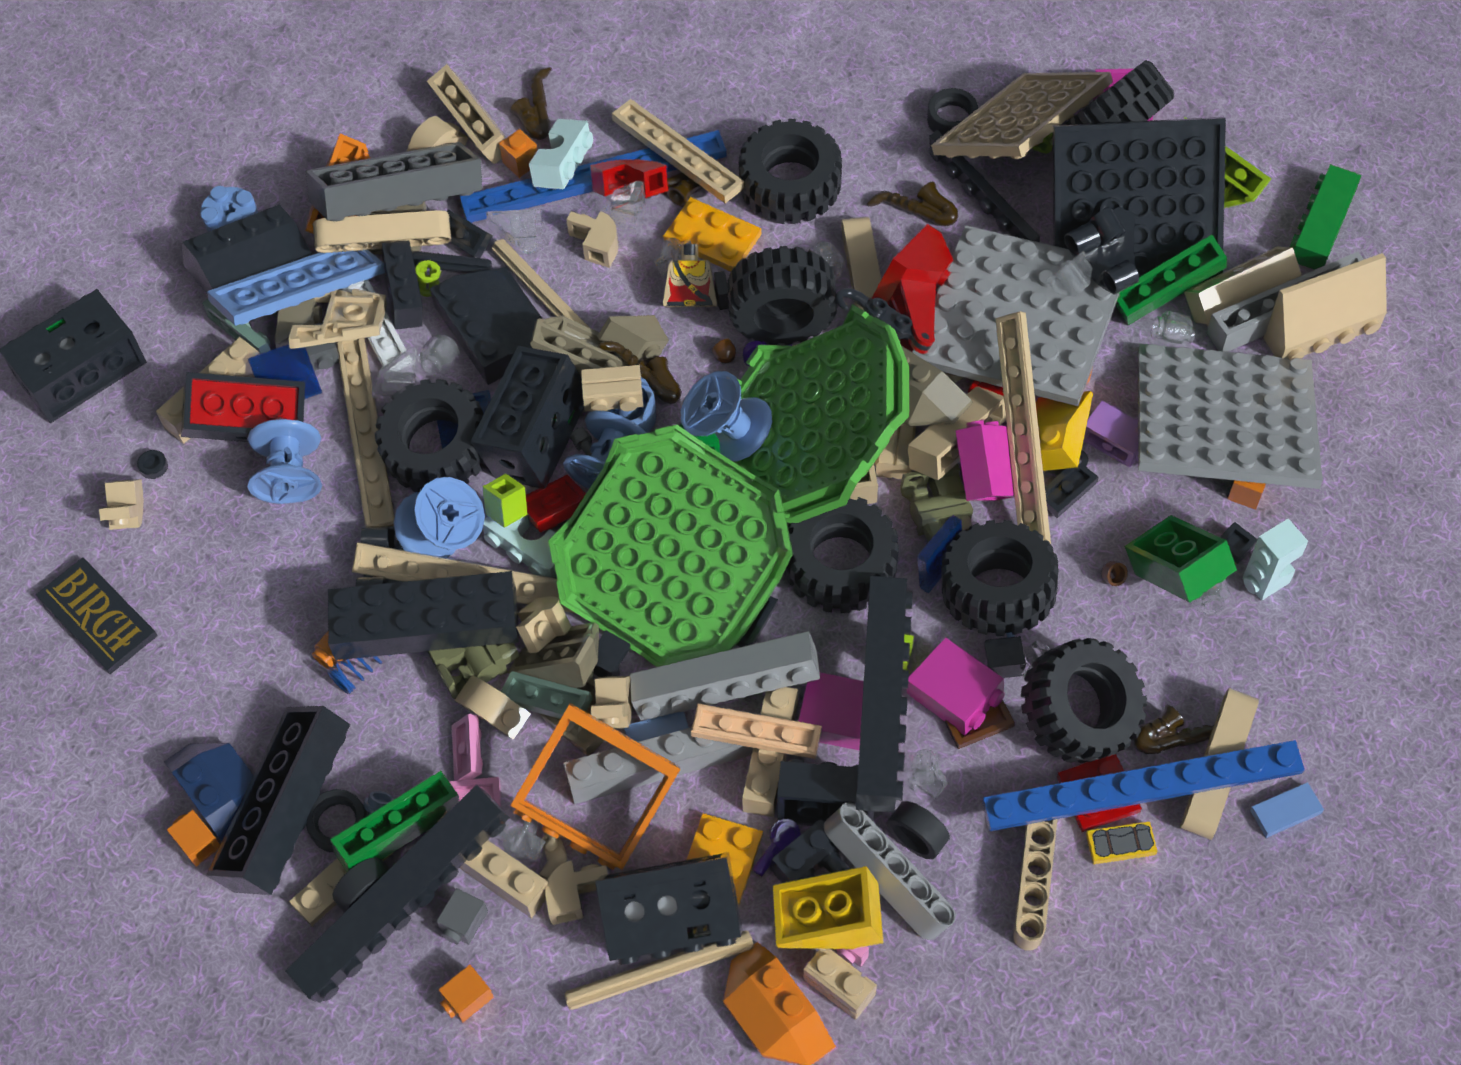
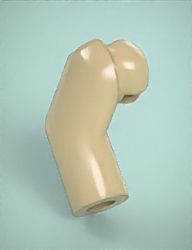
M546 834L541 840V847L544 849L547 863L539 873V876L548 880L551 873L567 861V854L560 838L557 839Z

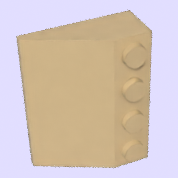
M1381 253L1280 290L1264 336V340L1274 356L1288 358L1290 361L1295 358L1302 359L1305 355L1312 352H1324L1331 345L1339 342L1346 344L1358 335L1364 333L1370 335L1378 331L1387 312L1385 255Z

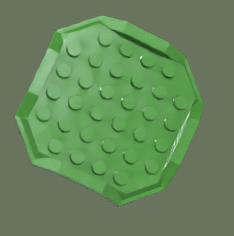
M853 304L843 324L835 329L795 346L758 345L746 361L750 367L740 380L737 378L741 385V399L757 397L767 402L772 411V425L761 447L749 457L740 461H734V463L780 490L786 523H799L846 505L856 485L867 474L890 442V437L895 430L909 417V364L896 330L889 324L876 317H872Z
M679 425L655 429V431L645 434H633L614 439L603 469L571 518L548 540L552 563H554L556 570V584L560 604L591 623H597L603 631L607 630L630 643L633 651L656 667L732 650L746 634L776 588L793 554L780 490L712 449Z

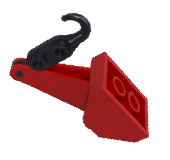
M927 224L892 259L871 298L858 290L843 288L836 293V303L846 311L849 307L843 298L853 300L866 313L884 321L895 329L899 339L908 338L911 347L916 352L927 353L935 341V297L938 292L936 290L939 285L943 286L952 273L948 269L953 262V258L942 233Z

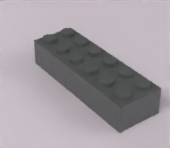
M460 142L305 170L308 200L330 221H341L345 217L352 215L367 216L372 211L378 210L393 211L398 206L403 205L418 206L423 201L428 200L443 201L448 199L449 196L454 195L469 196L474 191L483 190L481 159Z

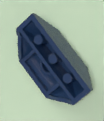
M190 743L165 760L164 763L222 842L254 775L230 743Z

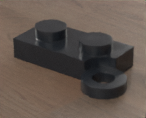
M448 209L451 231L450 242L472 256L481 258L493 235Z
M1081 450L1080 454L1082 462L1078 464V467L1066 468L1045 486L1047 510L1056 518L1060 517L1098 482L1099 477L1087 468L1089 458L1083 450Z

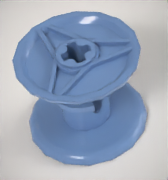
M715 371L701 378L686 395L681 408V423L684 429L694 436H709L715 433L719 439L720 454L731 461H740L752 455L767 438L772 425V411L767 402L757 397L741 399V385L735 375L727 371Z
M598 410L588 412L585 417L586 427L598 442L592 444L590 448L591 456L582 454L568 456L563 462L564 469L572 479L583 487L590 489L604 467L614 439L633 434H645V430L618 414Z
M280 419L261 423L249 432L247 439L251 448L260 455L266 456V464H270L269 467L258 470L250 477L247 487L253 496L269 503L286 504L304 502L320 493L322 483L319 476L311 470L302 467V457L315 451L321 442V435L316 428L298 420Z
M452 477L436 478L425 484L420 492H415L404 498L396 509L394 519L396 538L405 551L448 558L454 554L456 549H463L475 542L482 532L485 519L483 504L475 490L464 481Z

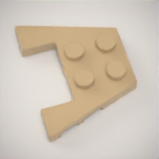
M353 289L352 293L335 290L326 293L322 297L315 298L316 302L329 303L323 325H293L289 335L290 349L380 335L387 306L386 295Z

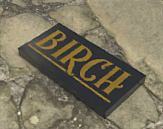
M84 557L35 594L42 604L109 674H112L158 636L155 630Z

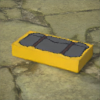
M1150 821L1089 830L1086 833L1093 865L1154 856L1158 852Z

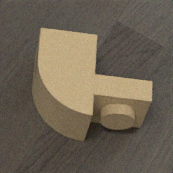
M433 116L425 120L416 129L407 151L460 142L465 146L468 136L459 131L460 128L457 125L444 122L437 116Z
M601 211L596 219L586 214L570 212L566 219L568 233L570 236L584 240L582 244L584 259L610 268L619 248L617 228L613 219Z
M142 479L105 483L107 507L99 509L100 521L109 520V530L139 528L142 524L144 503Z
M556 596L535 598L518 613L522 622L516 628L529 653L539 652L553 638L565 635L571 628V624Z
M473 675L454 700L512 739L515 738L531 714L512 701L511 698Z
M630 676L596 678V704L591 706V715L613 728H628L631 722L632 711Z
M571 860L561 864L551 873L547 880L545 896L552 925L584 918L579 894L597 890L595 881L601 875L608 874L606 866L600 867L597 864H592L581 868V871L575 872Z

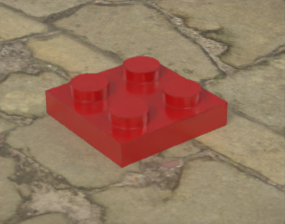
M567 474L549 483L546 489L539 488L526 495L528 520L539 532L553 529L558 523L573 515L586 493Z
M1117 754L1058 772L1057 779L1059 783L1124 772V769ZM1140 804L1076 815L1075 819L1083 833L1140 813L1142 807Z

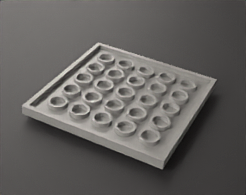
M965 225L952 256L953 262L948 269L952 273L946 283L940 286L935 297V341L927 353L922 354L915 350L912 353L945 373L1003 387L995 318L1021 311L1026 313L1035 395L1078 406L1120 292L1115 295L1111 294L1094 282L1080 267L1068 249Z
M1139 344L1137 352L1138 471L1320 489L1323 480L1312 360L1295 358L1290 361L1288 358L1270 355Z

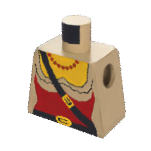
M682 244L681 261L669 262L663 299L664 307H717L710 261L698 260V244Z

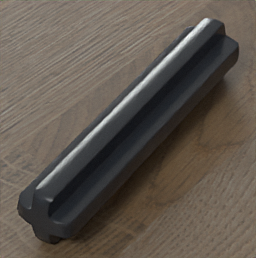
M414 251L412 254L415 267L422 261L430 260L437 263L440 270L474 273L492 269V261L490 259Z

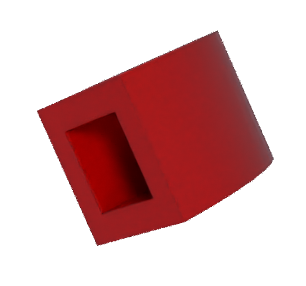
M630 159L607 161L591 165L593 191L600 195L609 196L624 190H630L642 197L648 198L668 191L665 164L648 160Z

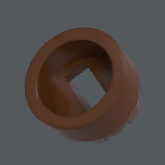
M727 338L715 344L711 352L719 362L726 364L734 360L736 348L732 341Z
M1109 561L1101 569V577L1112 586L1122 585L1128 576L1127 567L1117 561ZM1110 572L1114 575L1115 578H1111Z

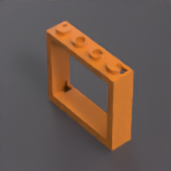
M570 703L510 806L515 808L514 814L520 816L521 819L529 823L534 819L543 824L542 830L550 836L558 839L562 835L571 840L569 846L584 855L590 851L599 857L597 862L613 871L615 867L623 870L681 768ZM570 721L664 774L619 853L526 800L528 793Z

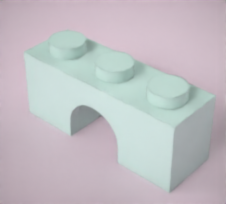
M557 119L548 133L551 149H538L529 163L534 187L565 188L568 181L573 178L578 165L582 163L584 155L592 147L593 134L589 131L588 121Z
M527 515L505 528L488 516L484 519V539L492 547L497 548L500 546L503 548L511 560L518 564L523 562L529 567L532 574L557 578L548 542L555 534L554 531L549 529L540 539L526 540L522 536L530 527Z
M1289 519L1259 536L1242 579L1247 590L1252 594H1256L1261 601L1290 583L1295 572L1294 567L1290 563L1302 556L1308 540Z

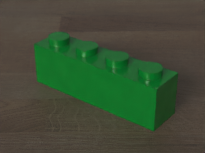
M1331 164L1326 175L1320 174L1315 189L1319 190L1318 194L1312 193L1306 209L1310 210L1309 215L1303 213L1297 228L1301 230V234H1294L1289 246L1293 248L1299 265L1313 270L1325 266L1362 177L1361 174Z
M1210 235L1139 277L1138 283L1120 292L1115 306L1126 324L1130 325L1183 294L1184 291L1193 288L1227 268V256L1213 235Z
M439 771L330 839L334 854L346 872L368 858L378 857L382 860L431 829L446 811L449 812L459 802V795L443 772Z

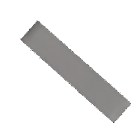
M843 804L825 821L824 831L828 838L856 868L868 867L879 884V893L919 936L926 940H933L954 924L956 914L949 902L863 810H856V804Z

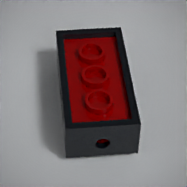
M186 372L183 390L181 437L248 442L249 432L261 423L280 419L304 422L305 382Z

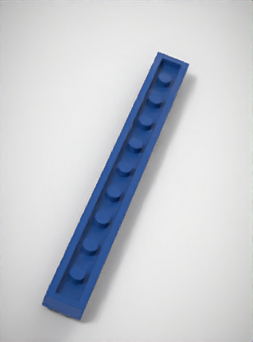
M719 130L686 138L714 160L727 157V150ZM647 148L580 165L576 168L573 178L568 181L564 189L534 187L532 178L474 192L469 196H460L466 220L476 222L592 192L591 165L633 159L665 164L667 172L678 169L652 149Z
M1293 740L983 797L982 802L990 832L1302 774L1305 769L1297 742Z

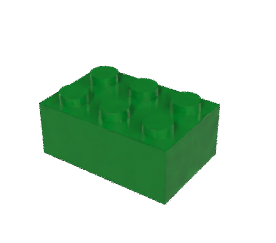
M1173 515L1168 516L1124 546L1136 576L1189 603L1201 597L1204 592L1216 584L1223 582L1226 577L1237 570L1227 540Z

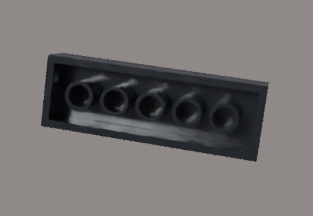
M512 571L328 589V645L335 660L519 642V632L516 628L518 626L517 593Z
M325 706L286 707L206 874L207 877L234 893L272 895L274 889L280 883V876L287 861L294 852L295 843L307 824V817L313 804L320 796V789L325 778L333 768V761L338 750L345 742L346 733L350 727L348 722Z

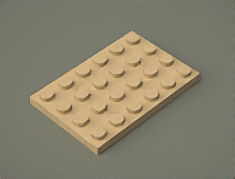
M1111 72L1023 73L931 145L934 155H946L948 158L958 155L967 156L968 158L989 156L992 159L1001 156H1010L1012 159L1022 158L1027 155L1031 148L1042 143L1043 139L1053 132L1054 125H1061L1066 120L1071 119L1074 113L1086 107L1090 100L1102 94L1104 89L1113 83Z

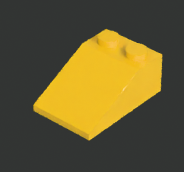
M1091 391L1083 392L1078 406L1044 397L1037 399L1036 411L1043 471L1078 467L1093 397Z
M867 866L773 885L776 946L778 948L855 949L883 943L879 884Z

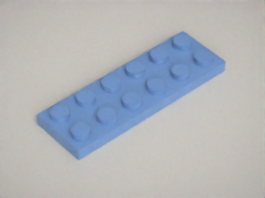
M369 250L320 252L209 290L207 294L209 302L236 326L246 324L250 320L264 315L274 314L276 311L290 306H297L309 299L322 297L326 293L347 288L357 282L370 280L374 276L385 273L384 263Z

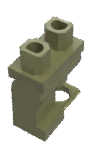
M958 463L939 480L916 471L902 475L900 484L901 494L911 502L910 514L917 526L918 536L925 535L930 545L940 544L945 541L946 530L953 529L956 536L963 530L969 531V527L972 526L973 508L971 503L966 501L965 490L959 476L960 468ZM922 476L915 481H909L914 477ZM927 483H929L934 497L928 496Z
M514 643L428 651L434 666L453 699L457 698L472 675L487 683L498 674L501 676L507 673L506 664L519 657ZM459 668V676L450 675L449 672Z

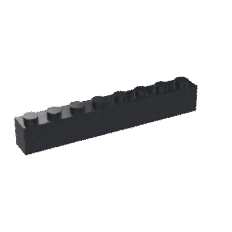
M870 576L856 810L895 813L896 800L902 801L903 781H897L898 772H904L905 752H899V743L905 744L906 724H900V715H907L908 697L901 695L902 688L908 689L909 670L903 669V661L909 662L910 643H904V635L911 634V617L906 616V609H912L913 591H907V578Z
M476 784L285 970L286 973L308 999L319 1003L331 999L338 992V986L347 977H353L362 969V962L369 955L376 954L383 949L387 943L386 939L395 930H401L410 922V915L419 907H424L430 903L435 896L434 892L442 884L451 882L457 876L458 869L466 861H471L482 851V845L490 837L498 836L505 829V823L510 817L485 790Z

